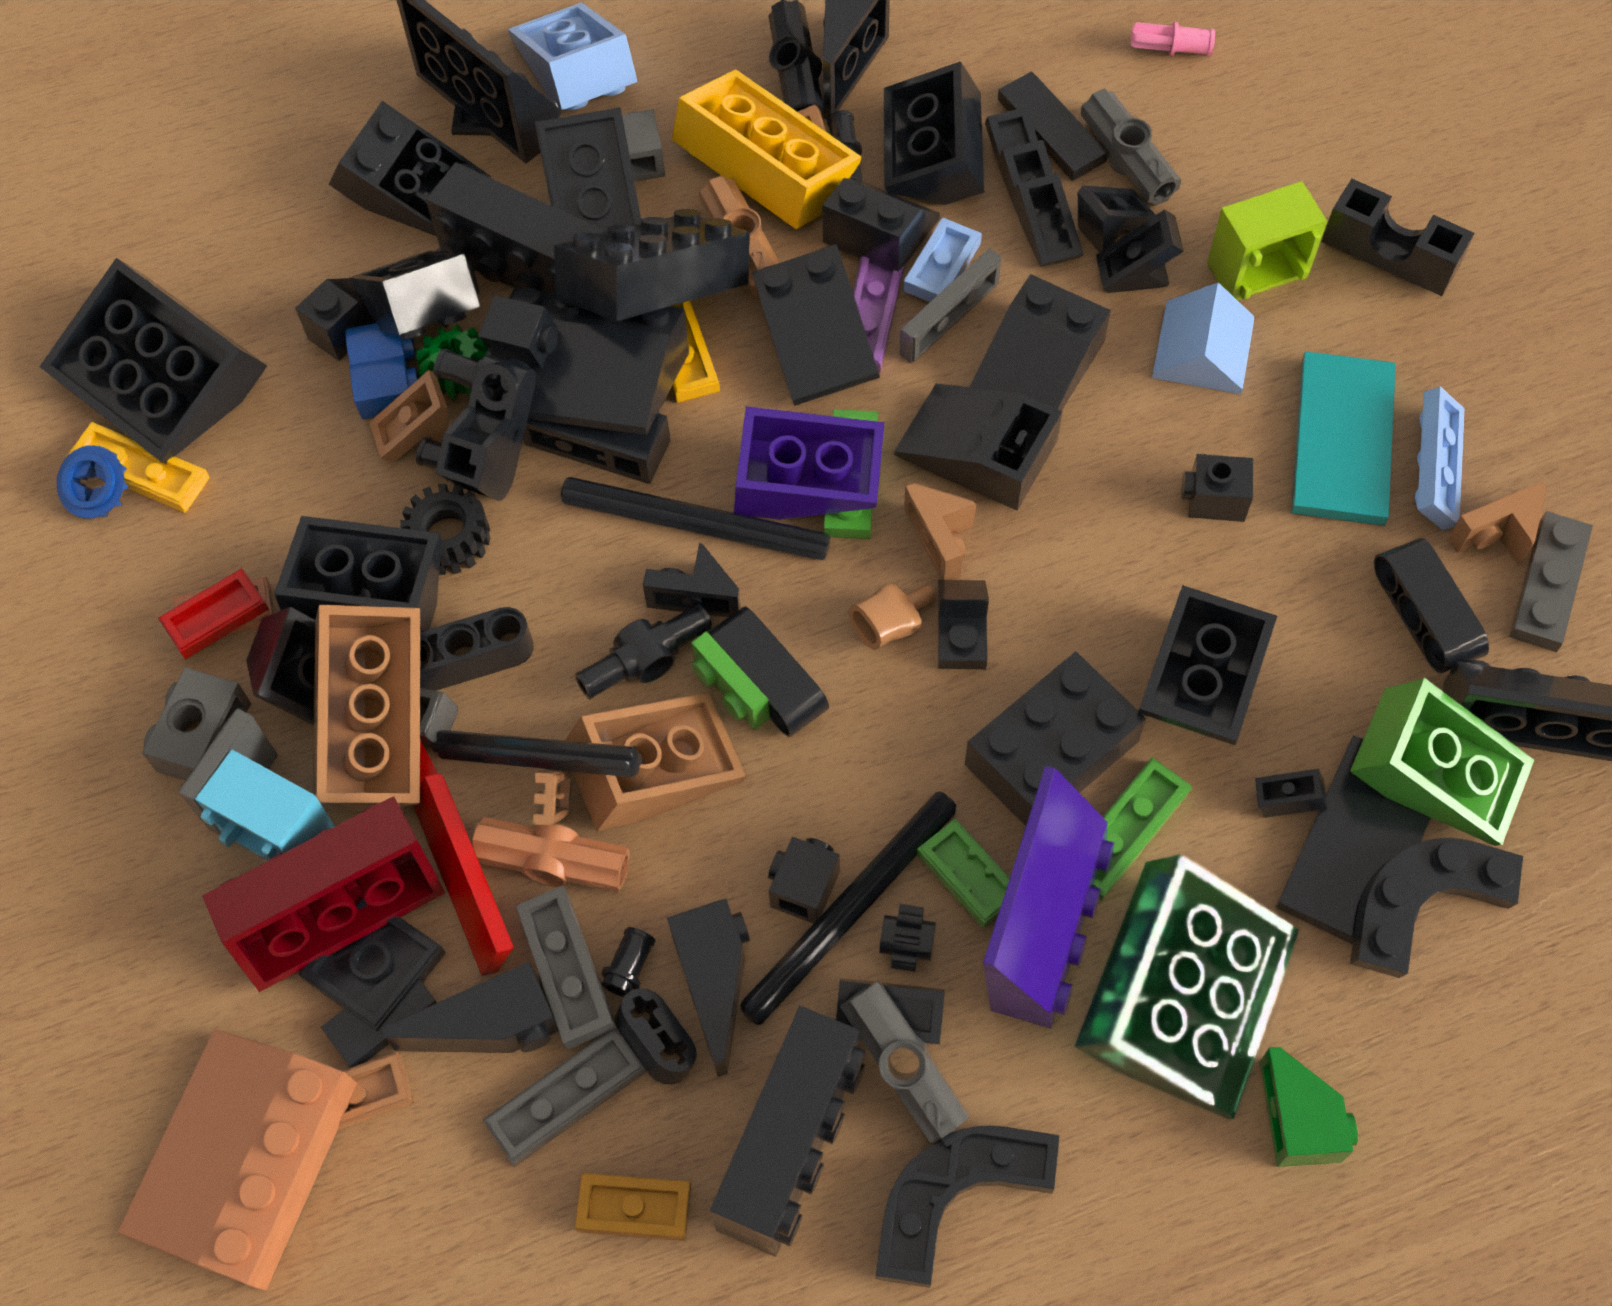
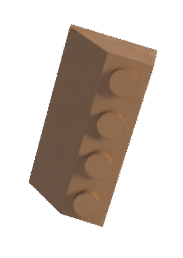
M319 605L315 619L313 794L326 812H363L369 806L379 804L393 796L400 807L420 804V608Z

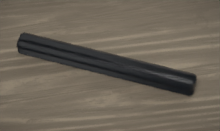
M452 730L439 731L437 733V741L432 743L433 751L437 752L441 759L621 777L636 776L639 766L643 762L642 755L637 753L635 747Z

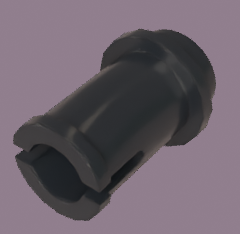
M627 927L625 929L624 936L610 967H604L601 975L604 977L601 985L609 992L624 997L631 990L640 987L641 983L638 977L652 946L656 942L655 938L650 934L634 927Z

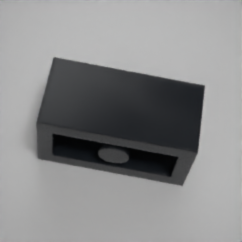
M1319 769L1255 778L1258 808L1264 818L1328 809L1324 779Z

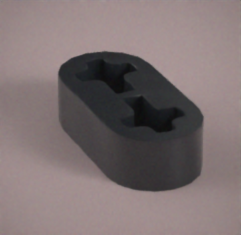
M643 988L628 992L615 1014V1023L619 1033L654 1080L662 1084L671 1085L681 1082L688 1075L697 1057L693 1040L657 993ZM633 1010L638 1014L647 1012L650 1015L648 1022L644 1017L635 1019L631 1015ZM663 1051L668 1055L676 1053L680 1057L678 1063L674 1059L665 1061L661 1057Z

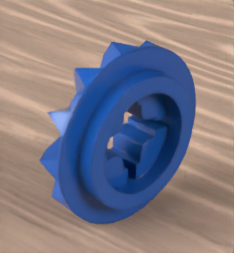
M88 445L74 450L66 457L59 468L56 484L59 499L70 513L91 520V518L108 517V512L113 507L122 505L119 499L123 490L129 487L124 482V472L127 468L118 460V454L101 446ZM96 476L102 479L105 485L93 490L86 487L85 484H81L80 480L92 479Z

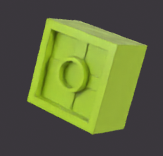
M1303 181L1222 207L1207 264L1218 283L1236 300H1245L1250 298L1251 295L1298 279H1307L1324 233L1327 219Z

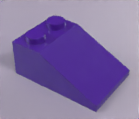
M746 406L735 487L734 513L782 520L876 508L885 422Z

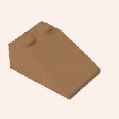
M709 692L581 716L565 739V741L632 746L636 748L637 753L642 755L643 762L639 766L638 774L634 777L573 772L597 832L642 822L739 783L746 777Z

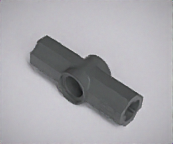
M1104 88L1093 93L1089 100L1082 105L1081 116L1108 150L1111 168L1116 173L1127 175L1147 203H1154L1157 206L1168 201L1171 195L1180 188L1181 179L1152 143V130L1149 124L1139 118H1133L1113 92H1108Z
M879 980L867 986L840 1006L852 1026L860 1030V1038L879 1065L882 1078L895 1089L930 1143L951 1133L969 1118L968 1112L929 1056L926 1043L915 1035ZM899 1048L912 1050L918 1057L919 1067L911 1073L898 1072L890 1062V1054Z

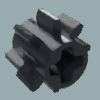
M900 904L898 916L884 915L879 953L892 955L891 968L915 972L917 959L931 961L936 922L923 920L924 907Z

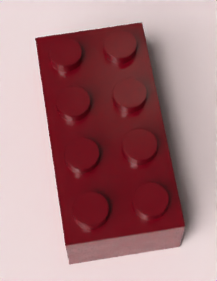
M393 796L379 804L369 806L362 813L333 828L321 831L314 838L291 850L273 856L266 863L241 876L225 881L219 887L202 895L222 944L258 992H261L301 971L313 960L324 954L325 957L389 924L387 920L394 916L402 917L445 894V891L398 802ZM364 897L368 906L357 910L356 905Z

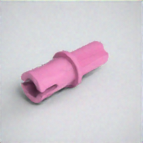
M1136 22L1130 34V44L1132 47L1168 51V55L1174 56L1175 52L1211 56L1215 43L1214 29L1180 27L1179 22H1173L1171 26Z

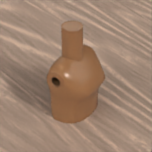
M886 584L870 597L851 606L849 609L851 625L866 646L872 650L878 649L890 641L899 640L918 630L922 622L918 610L935 602L936 593L930 585H925L906 595L895 584Z

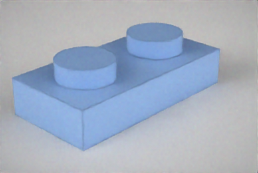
M942 217L905 278L904 292L931 302L966 270L981 244L982 233Z

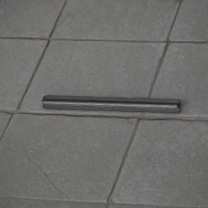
M574 477L566 478L561 489L562 502L565 504L813 559H825L830 546V535L824 532Z
M941 791L935 792L741 1001V1011L750 1021L757 1025L763 1024L917 856V848L938 833L956 812L957 805L951 798Z

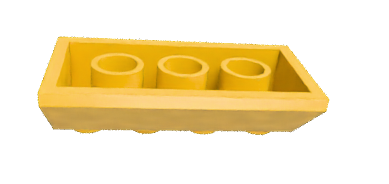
M736 69L679 97L671 140L720 176L723 175L728 179L733 178L740 190L796 230L822 215V205L843 178H850L860 164V155Z

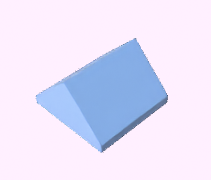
M1218 282L1168 300L1165 306L1152 378L1241 394L1254 316Z

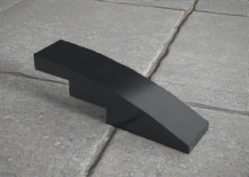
M1028 107L988 116L985 126L999 169L1021 226L1040 267L1082 257V247L1059 173L1053 174L1044 141H1038Z

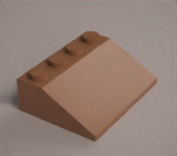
M214 1029L118 1233L246 1285L266 1291L337 1133L339 1121L348 1108V1102L357 1082L343 1071L317 1061Z

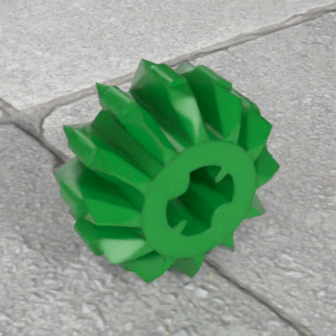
M456 322L451 331L445 332V330L438 326L437 337L423 336L424 348L416 351L419 376L421 377L428 370L434 372L436 358L442 349H448L451 352L478 361L486 357L488 349L478 337L479 333L474 327L463 332L462 327ZM437 378L442 394L447 393L453 402L459 393L465 392L470 397V387L444 378Z

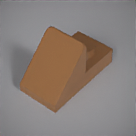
M428 370L369 422L381 459L393 463L396 462L424 437H430L442 443L444 432L449 428L448 409L434 372Z
M1541 481L1461 515L1448 539L1458 553L1474 546L1477 549H1484L1501 539L1514 560L1521 564L1535 542L1548 488Z
M916 483L905 486L904 510L941 580L960 578L962 560L966 557V549L959 532L969 529L974 525L976 504L968 499Z

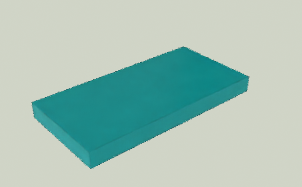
M1304 352L1301 363L1291 505L1292 514L1385 526L1389 518L1396 363Z

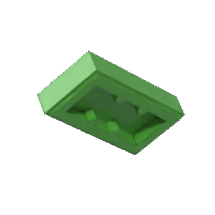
M955 818L917 848V856L984 929L997 919L1010 877Z

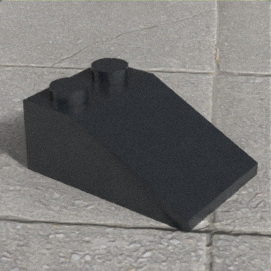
M825 0V17L823 21L824 119L828 120V116L841 108L889 38L890 0Z
M837 244L752 272L794 406L880 378Z
M1030 274L1010 304L970 387L1022 393L1062 411L1105 342L1111 310Z
M1182 585L1138 713L1236 745L1277 616Z

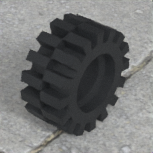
M438 484L439 492L434 494L431 488L427 487L423 489L424 499L421 500L416 494L410 499L413 509L405 506L402 512L405 520H400V527L429 532L430 528L440 520L448 518L461 520L463 522L461 532L451 539L441 540L439 574L446 575V567L451 566L453 574L460 573L462 571L459 564L464 562L470 569L476 565L473 555L475 554L483 558L486 553L484 545H489L491 539L489 535L490 527L480 500L477 501L475 494L470 490L464 494L462 486L454 485L452 492H449L447 484Z

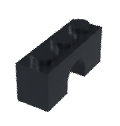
M1351 178L1332 209L1321 242L1443 296L1460 267L1475 233L1436 215L1432 216L1426 228L1422 230L1406 229L1398 225L1389 214L1388 207L1392 198L1391 195Z

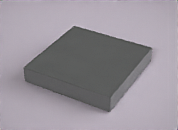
M238 708L236 711L234 710L179 789L180 795L206 827L221 835V832L215 824L209 825L202 820L201 814L204 810L195 800L211 776L232 749L267 769L271 767L278 756L253 716Z

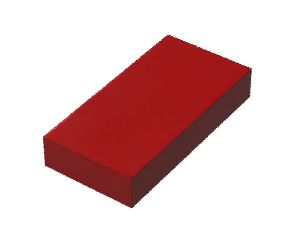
M241 568L158 617V619L186 660L266 612L269 608Z

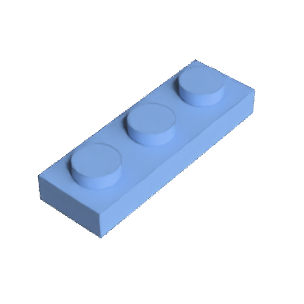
M1440 386L1424 392L1423 412H1421L1419 418L1422 429L1421 450L1417 455L1420 468L1419 488L1415 493L1417 510L1443 531L1454 528L1460 518L1465 408Z

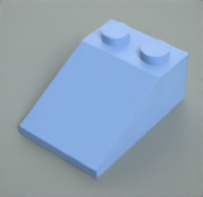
M582 2L508 29L512 41L543 91L555 100L561 110L583 108L588 104V100L602 95H618L626 89L625 86L638 82L626 34Z

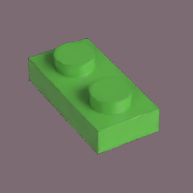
M706 631L691 642L694 662L691 664L693 671L705 686L710 687L714 684L723 694L722 702L728 712L737 721L744 718L754 730L770 719L768 698Z

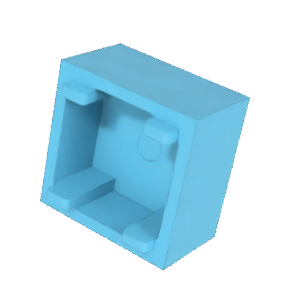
M233 749L195 798L196 802L204 810L201 814L202 820L209 825H216L221 832L219 841L223 845L230 847L233 842H236L267 861L277 854L285 853L314 838L321 831L335 827L314 794Z

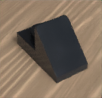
M1082 186L1077 192L1078 227L1099 252L1113 244L1123 231L1134 230L1156 215L1134 189Z
M1164 209L1096 254L1104 291L1115 293L1163 288L1169 285L1165 263L1184 252L1175 215Z
M699 543L693 574H685L683 571L675 568H663L660 571L646 569L643 590L647 608L685 612L699 603L708 615L729 617L741 609L739 588L702 543Z
M938 580V669L986 670L989 597L985 580Z

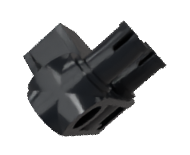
M442 349L435 361L434 375L437 378H444L470 387L469 404L444 432L442 443L430 437H424L421 440L416 452V463L420 466L424 465L435 469L437 475L453 485H459L463 489L490 497L496 501H502L508 494L515 477L535 389L536 373L534 369H531L520 359L508 358L504 360L487 355L478 361L451 352V350ZM501 376L507 382L508 392L502 387Z

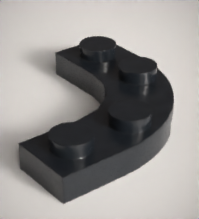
M1457 838L1426 840L1402 850L1374 873L1364 889L1356 917L1350 964L1397 978L1407 975L1414 925L1420 907L1431 896L1447 893L1463 895L1509 909L1518 904L1523 856L1474 841Z
M976 1126L949 1133L923 1150L906 1165L891 1190L883 1219L875 1279L930 1288L937 1233L943 1213L958 1195L974 1187L998 1185L1052 1194L1055 1186L1060 1135L1001 1126Z

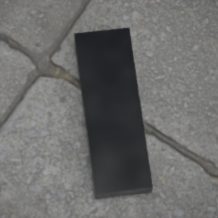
M1032 71L998 89V100L1008 111L1028 107L1038 141H1044L1047 154L1072 181L1106 162L1108 152Z

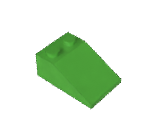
M1422 678L1384 689L1350 772L1386 798L1489 844L1498 846L1503 844L1534 759L1427 679Z

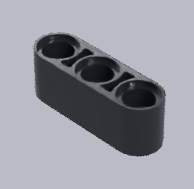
M1418 538L1375 556L1374 569L1382 588L1426 660L1436 672H1447L1452 670L1457 661L1477 660L1488 654L1489 641L1483 626L1434 548L1427 540Z
M743 606L708 631L710 636L768 698L770 719L787 737H792L829 709L828 700L820 687L748 607Z
M502 607L420 632V661H425L420 667V688L437 691L526 662L532 655L534 645L527 620L523 613L515 608ZM508 633H518L510 641H500ZM462 647H472V649L464 655H453L458 649Z

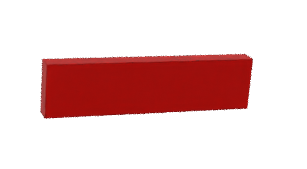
M442 774L426 776L420 786V804L413 805L481 976L498 972L514 946L445 778L442 777Z

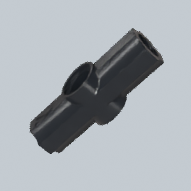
M781 0L771 6L772 11L768 15L773 46L769 53V62L779 73L785 104L797 112L815 104L821 113L824 110L818 78L822 72V62L813 52L805 7L798 0Z

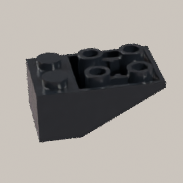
M382 101L339 161L329 185L365 210L437 236L426 199L455 162L491 178V175Z
M936 383L896 447L894 455L1018 511L1058 440L1063 411L1018 392Z

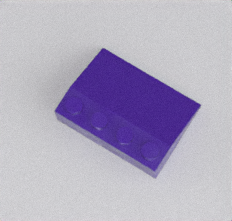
M1048 766L1044 768L983 961L991 1011L1050 1029L1052 1028L1056 1013L1065 1015L1073 987V984L1065 982L1070 964L1079 966L1087 941V936L1080 934L1084 917L1094 918L1101 889L1093 887L1098 870L1108 871L1115 842L1107 840V821L1056 768Z

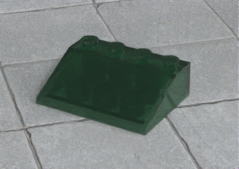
M1182 854L1145 862L1074 1047L1116 1072L1226 1119H1234L1299 929Z

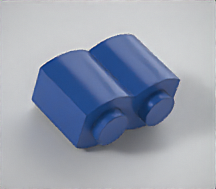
M377 323L345 330L353 397L361 419L376 417L419 379L416 367L410 368L409 359L416 358L414 339H401L400 335L382 332Z

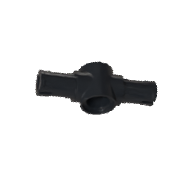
M698 603L665 623L657 621L651 625L646 619L636 620L625 626L616 635L613 641L614 646L610 648L609 655L575 673L576 682L586 698L590 700L624 679L630 682L637 678L640 683H649L657 680L673 666L675 655L679 653L678 648L712 629L711 619L702 605Z

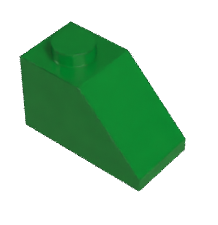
M1269 1047L1259 1063L1277 1167L1342 1163L1353 1152V1146H1356L1358 1142L1356 1120L1353 1113H1346L1344 1097L1281 1047Z

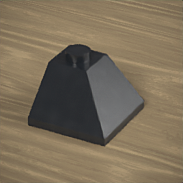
M289 607L261 619L246 659L252 692L254 696L314 725L315 620Z

